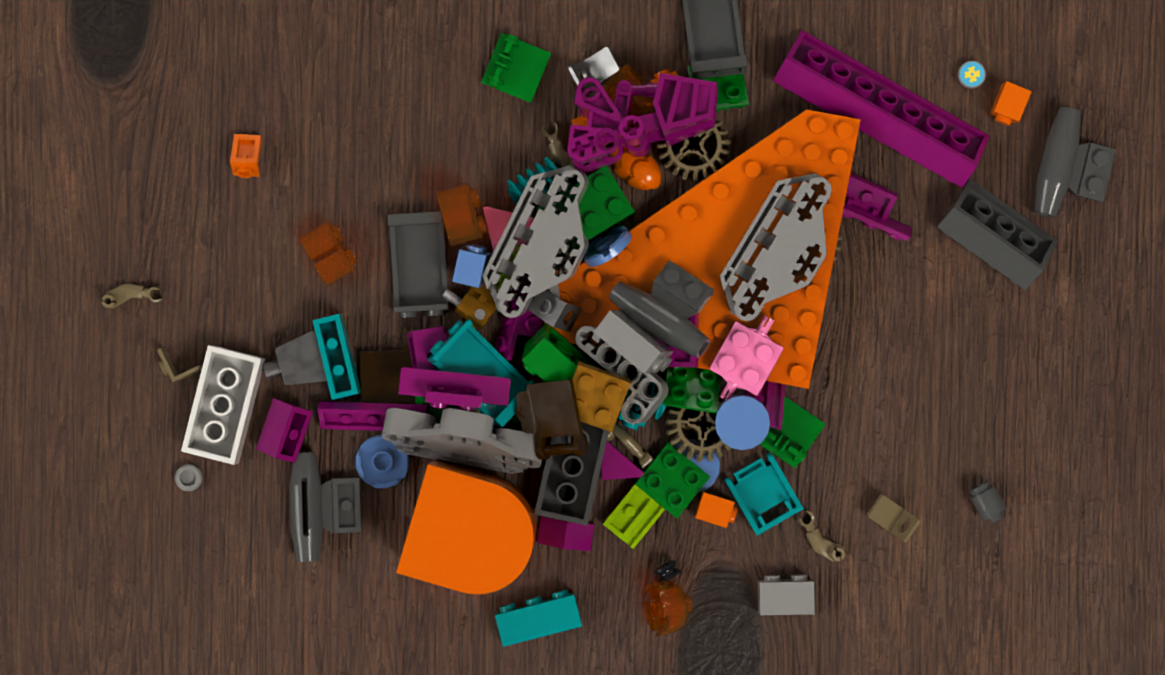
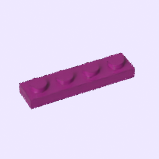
M319 402L318 416L320 429L383 431L387 409L400 408L428 414L427 404Z

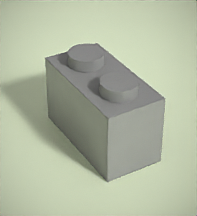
M805 574L791 575V579H780V575H764V580H758V613L760 615H815L814 581L808 579Z

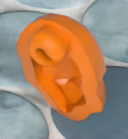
M623 147V157L620 161L613 164L614 173L633 188L640 190L658 188L661 184V171L656 160L648 154L643 157H634L628 152L626 147ZM619 148L610 154V157H614L618 153Z

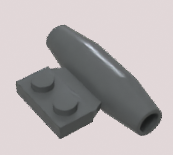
M1060 107L1048 133L1036 180L1034 213L1055 218L1068 189L1074 196L1096 202L1104 201L1116 149L1095 143L1079 145L1080 110Z
M670 260L653 281L651 294L622 281L613 287L609 299L633 322L667 345L699 358L710 344V339L688 318L700 313L713 296L714 289Z
M298 453L296 462L292 463L289 482L290 530L296 561L314 562L319 561L323 529L332 533L362 532L360 478L331 479L321 484L316 453Z

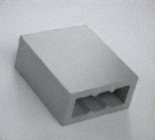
M610 310L594 331L597 336L644 374L658 373L659 370L663 372L672 361L670 356L674 351L660 339L633 322L621 310Z

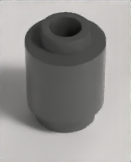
M988 480L969 490L972 496L970 499L983 521L989 519L990 523H993L1005 516L1003 511L1007 507L995 486H991Z

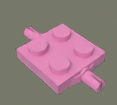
M764 315L757 329L748 328L735 321L709 368L722 376L727 382L719 397L727 400L733 396L737 388L745 389L756 396L759 395L784 350V347L773 342L767 335L775 320L769 319L768 316Z

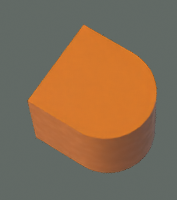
M433 460L427 465L396 573L467 594H486L506 587L522 573L534 547L536 519L530 502L516 486L504 479L448 462Z

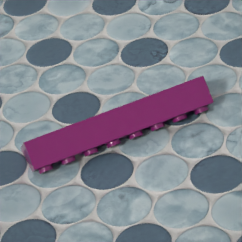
M803 30L799 33L773 80L782 88L790 90L804 98L807 102L813 103L827 111L829 114L861 119L859 130L963 188L978 166L990 137L988 134Z

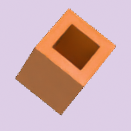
M1008 81L1004 82L1000 87L990 114L996 117V122L1006 126H1010L1011 123H1018L1032 91Z
M702 491L694 517L727 528L728 523H734L738 508L734 507L735 502L731 499Z

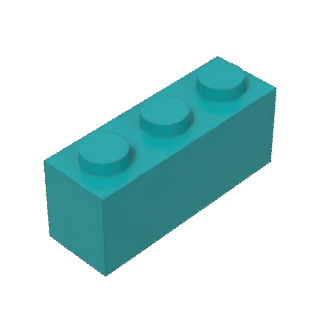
M343 314L312 320L331 399L335 400L360 394L361 388Z
M568 589L552 593L553 598L542 600L541 596L527 599L526 605L516 607L515 603L500 606V611L495 613V618L503 647L582 627L575 593H568Z

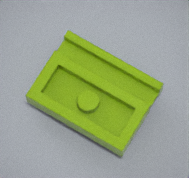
M634 484L603 522V525L634 549L665 509Z

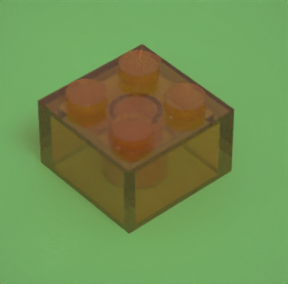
M466 184L436 193L452 248L485 240L483 234L488 233L483 215L478 216L476 208L481 207L476 189L471 190V187Z

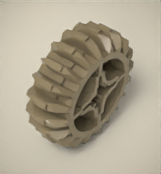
M719 120L715 123V127L690 137L694 141L695 138L700 139L704 136L698 145L699 151H694L693 148L692 151L688 149L683 153L689 145L688 138L683 140L684 145L676 154L673 153L671 146H667L666 140L665 143H658V149H666V152L661 153L659 158H669L664 167L668 169L673 164L676 167L672 172L674 176L678 174L679 170L684 171L682 175L683 180L687 179L688 173H693V181L698 180V172H701L703 178L706 179L709 177L707 169H710L712 173L718 171L714 163L716 162L723 166L725 161L719 156L729 155V151L722 149V146L730 145V140H722L721 138L728 134V130H718L723 121ZM713 134L716 141V150L714 156L710 159L704 149V142ZM688 155H694L704 164L688 166L680 162V160Z
M725 398L718 402V409L726 401ZM676 407L678 410L669 409L668 414L675 419H667L665 424L674 426V428L667 430L666 435L676 436L670 444L671 446L676 445L678 442L681 444V447L677 450L678 454H681L686 449L688 450L686 459L690 460L695 453L697 454L696 461L700 463L703 459V454H705L707 461L711 462L713 460L712 452H714L716 457L721 458L723 456L721 448L727 452L730 451L731 447L722 442L721 439L715 445L705 447L707 435L717 432L715 420L710 417L709 412L698 411L696 418L684 420L681 418L686 410L685 408ZM702 417L704 420V425H708L710 427L709 429L706 428L703 434L700 426H696L695 422L698 424L701 421ZM681 428L694 433L696 445L686 439Z

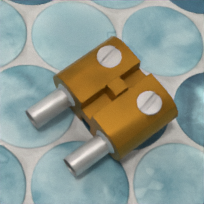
M485 282L480 288L471 286L464 298H460L449 289H446L442 297L457 307L455 309L457 314L466 320L470 319L473 325L481 330L497 309L491 290H487Z

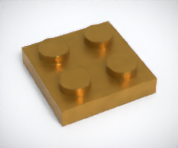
M579 361L572 381L580 421L612 432L630 387L631 379Z

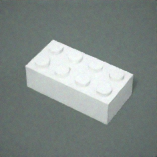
M208 345L181 449L182 452L232 465L239 463L266 358L215 345Z

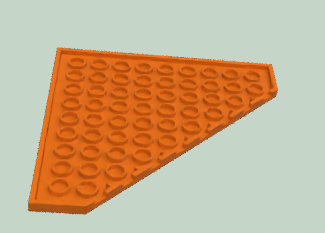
M805 110L630 230L629 232L632 235L631 241L614 258L595 267H588L585 262L579 265L575 275L571 279L559 283L558 287L560 299L581 307L582 311L571 331L555 329L571 344L577 345L575 340L576 333L581 327H598L610 310H620L609 299L613 287L618 282H625L651 294L653 281L670 260L714 289L713 296L699 313L698 329L710 339V344L704 354L698 358L697 368L710 370L709 368L735 321L748 328L757 329L764 315H766L769 319L775 320L767 335L773 342L784 347L782 354L766 381L809 389L861 119ZM813 173L825 178L832 187L831 197L823 208L827 248L824 262L808 286L767 302L757 318L751 321L741 320L730 311L726 293L723 290L720 279L721 273L776 182ZM802 182L791 184L792 190L789 193L788 197L785 195L783 196L791 200L792 202L797 203L792 199L796 194L797 190L799 189L800 185L802 184ZM821 182L819 186L813 185L812 189L815 191L812 199L809 198L808 194L804 197L803 201H807L809 204L805 209L800 208L798 210V213L801 215L800 221L803 222L804 219L810 220L813 215L809 212L813 205L817 211L822 203L815 201L819 195H826L827 191L824 189V183ZM777 208L775 209L779 212L777 213L768 230H766L772 235H774L772 232L776 227L777 223L779 222L780 218L782 217V215L784 214L786 216H789ZM755 241V243L759 245L757 246L748 263H746L751 267L755 262L756 258L758 257L759 253L761 252L762 248L764 247L768 250L767 247H765L757 241ZM818 244L807 248L810 255L806 261L802 255L797 263H803L804 265L800 271H793V274L796 276L794 280L796 283H799L801 280L806 281L808 278L804 275L806 269L810 267L813 272L818 265L810 264L814 257L820 258L822 255ZM737 274L735 276L738 277V280L734 286H730L732 296L735 295L742 281L748 283L747 280ZM766 278L755 281L758 288L754 294L751 293L750 289L745 296H752L749 303L741 304L745 316L748 313L754 314L755 310L752 308L755 300H758L761 305L765 297H758L762 290L769 289V286L766 284ZM572 311L567 313L563 323H566L571 318ZM589 333L590 341L588 343H596L601 346L602 343L594 341L592 338L593 334ZM611 348V349L608 350V351L616 352L613 348Z

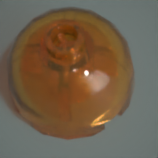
M657 581L647 584L644 594L649 593V602H644V609L651 631L657 630V637L680 631L685 626L689 613L692 612L691 598L686 595L679 585L670 581Z

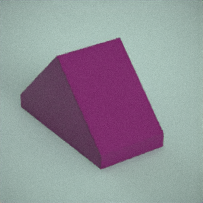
M606 441L601 464L602 480L638 478L644 474L638 466L610 442Z
M541 516L537 543L561 549L591 551L595 524L588 523V526Z

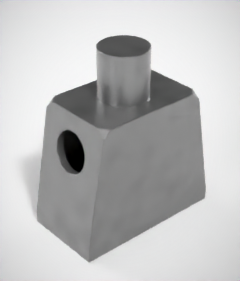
M315 330L275 348L277 360L263 364L267 379L282 375L285 385L327 381Z

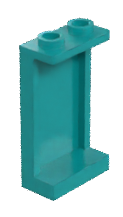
M470 319L463 322L458 320L448 330L451 335L444 342L440 339L429 350L432 355L427 360L437 370L510 378L508 406L481 403V408L475 407L481 414L488 415L494 419L493 426L496 428L503 427L516 413V395L526 390V385L534 382L532 380L527 381L472 326L473 322Z

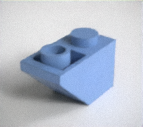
M471 244L466 248L459 249L452 282L477 288L482 287L484 283L482 275L493 253L486 252L487 247L478 244Z

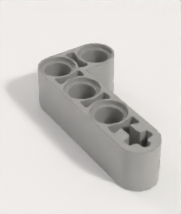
M584 326L577 331L575 340L584 352L608 372L630 379L627 371L633 364L617 351L615 361L613 363L608 361L607 352L612 347L594 333L597 327ZM588 334H593V340L597 343H602V345L599 346L596 343H588L590 341ZM637 368V376L634 380H631L629 387L632 393L621 408L622 418L631 424L644 423L649 420L668 394L669 388L667 383L656 373L644 374ZM652 382L658 386V394L655 397L650 396L648 392V387ZM635 404H638L642 410L641 416L638 419L634 418L631 412Z

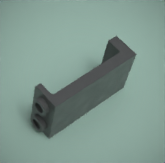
M682 0L692 78L707 79L746 74L747 59L744 54L737 0Z
M437 211L387 215L388 226L390 227L394 313H400V318L417 317L416 312L427 311V316L444 315L443 310H450L449 301L442 297L446 289H448L444 213Z

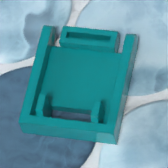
M771 452L766 454L768 461L771 463L770 465L766 466L763 459L759 458L735 472L734 476L738 482L737 484L733 485L729 476L724 479L756 536L804 509ZM783 501L788 510L765 523L760 514Z

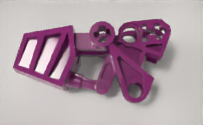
M660 73L658 83H647V85H631L630 82L623 80L617 84L615 101L613 103L597 79L585 78L577 86L574 104L580 108V116L588 119L587 126L571 124L567 148L568 154L577 169L583 172H591L620 161L624 153L623 147H626L632 156L643 157L649 152L650 143L666 140L669 147L715 127L718 83ZM587 83H593L597 86L589 87L582 93V88ZM596 92L595 96L590 98L587 97L588 94ZM633 96L654 98L653 105L656 112L639 117L630 115ZM608 143H614L612 147L604 148ZM619 148L618 153L614 157L606 156L612 154Z

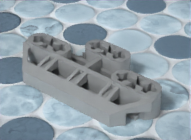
M571 165L530 177L482 275L487 290H491L497 311L506 317L515 318L523 315L534 296L565 280L571 279L575 275L588 249L589 242L583 231L579 204L588 188L589 180L583 171ZM555 176L548 192H542L546 185L545 179ZM578 176L577 181L580 183V186L573 187L570 194H577L575 199L568 197L565 202L568 210L559 213L560 208L557 206V203L564 202L567 197L566 194H560L562 189L563 191H569L572 186L569 178ZM535 203L545 210H538L529 228L526 224L535 208L532 204ZM517 237L527 242L528 245L522 243L514 261L512 262L509 261V259L518 242V240H516ZM578 238L577 243L580 245V248L573 249L570 254L571 257H577L575 261L573 259L567 260L565 268L568 272L560 275V269L557 267V264H563L567 256L560 255L562 252L564 254L569 253L572 248L569 240ZM499 272L511 277V279L505 278L498 292L495 284L498 283L501 277ZM529 275L528 280L531 282V285L524 286L521 293L528 294L527 296L522 295L518 297L516 305L519 306V309L512 311V305L509 304V301L515 300L519 292L512 293L513 289L520 290L524 284L521 276Z
M813 173L777 181L721 273L720 279L723 290L726 293L730 311L741 320L751 321L757 318L767 302L808 286L824 262L827 248L823 208L832 194L831 184L825 178ZM802 182V184L800 185L799 189L797 190L796 194L792 199L797 203H794L783 196L785 195L788 197L789 193L792 190L791 184ZM821 182L824 183V189L827 193L825 196L819 195L815 201L822 203L817 211L813 205L809 212L813 215L810 220L804 219L803 222L800 221L801 215L798 213V210L800 208L805 209L809 202L803 201L804 197L808 194L809 198L812 199L815 191L812 189L813 185L819 186ZM777 208L789 216H786L784 214L782 215V217L780 218L779 222L777 223L776 227L772 232L774 235H772L766 230H768L777 213L779 212L775 209ZM757 241L767 247L768 250L763 247L751 267L746 263H748L759 245L755 243ZM818 244L822 255L820 258L814 257L810 263L818 265L813 272L808 267L804 274L808 277L807 280H801L799 283H796L794 281L796 276L793 274V271H800L804 265L803 263H797L802 255L806 261L810 255L807 248ZM737 274L747 280L748 283L742 281L735 295L732 296L730 286H734L738 280V277L735 276ZM766 278V284L769 286V289L762 290L758 297H765L761 305L758 300H755L752 308L755 310L754 314L748 313L745 316L741 304L749 303L752 296H745L750 289L751 293L754 294L758 288L755 281Z
M389 408L386 411L382 438L393 442L396 445V449L404 454L510 474L521 473L523 469L541 466L542 460L537 458L535 452V434L506 428L495 429L493 434L494 419L488 415L447 408L442 411L441 421L437 424L438 419L430 414L400 408Z

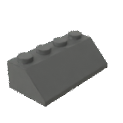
M969 179L937 226L948 237L956 240L969 252L977 255L987 262L990 267L998 270L1013 283L1025 290L1044 271L1058 240L972 179Z
M581 422L583 434L589 444L588 454L586 456H576L575 454L550 456L549 459H545L533 512L536 515L588 526L609 431ZM573 435L549 438L550 445L573 443Z

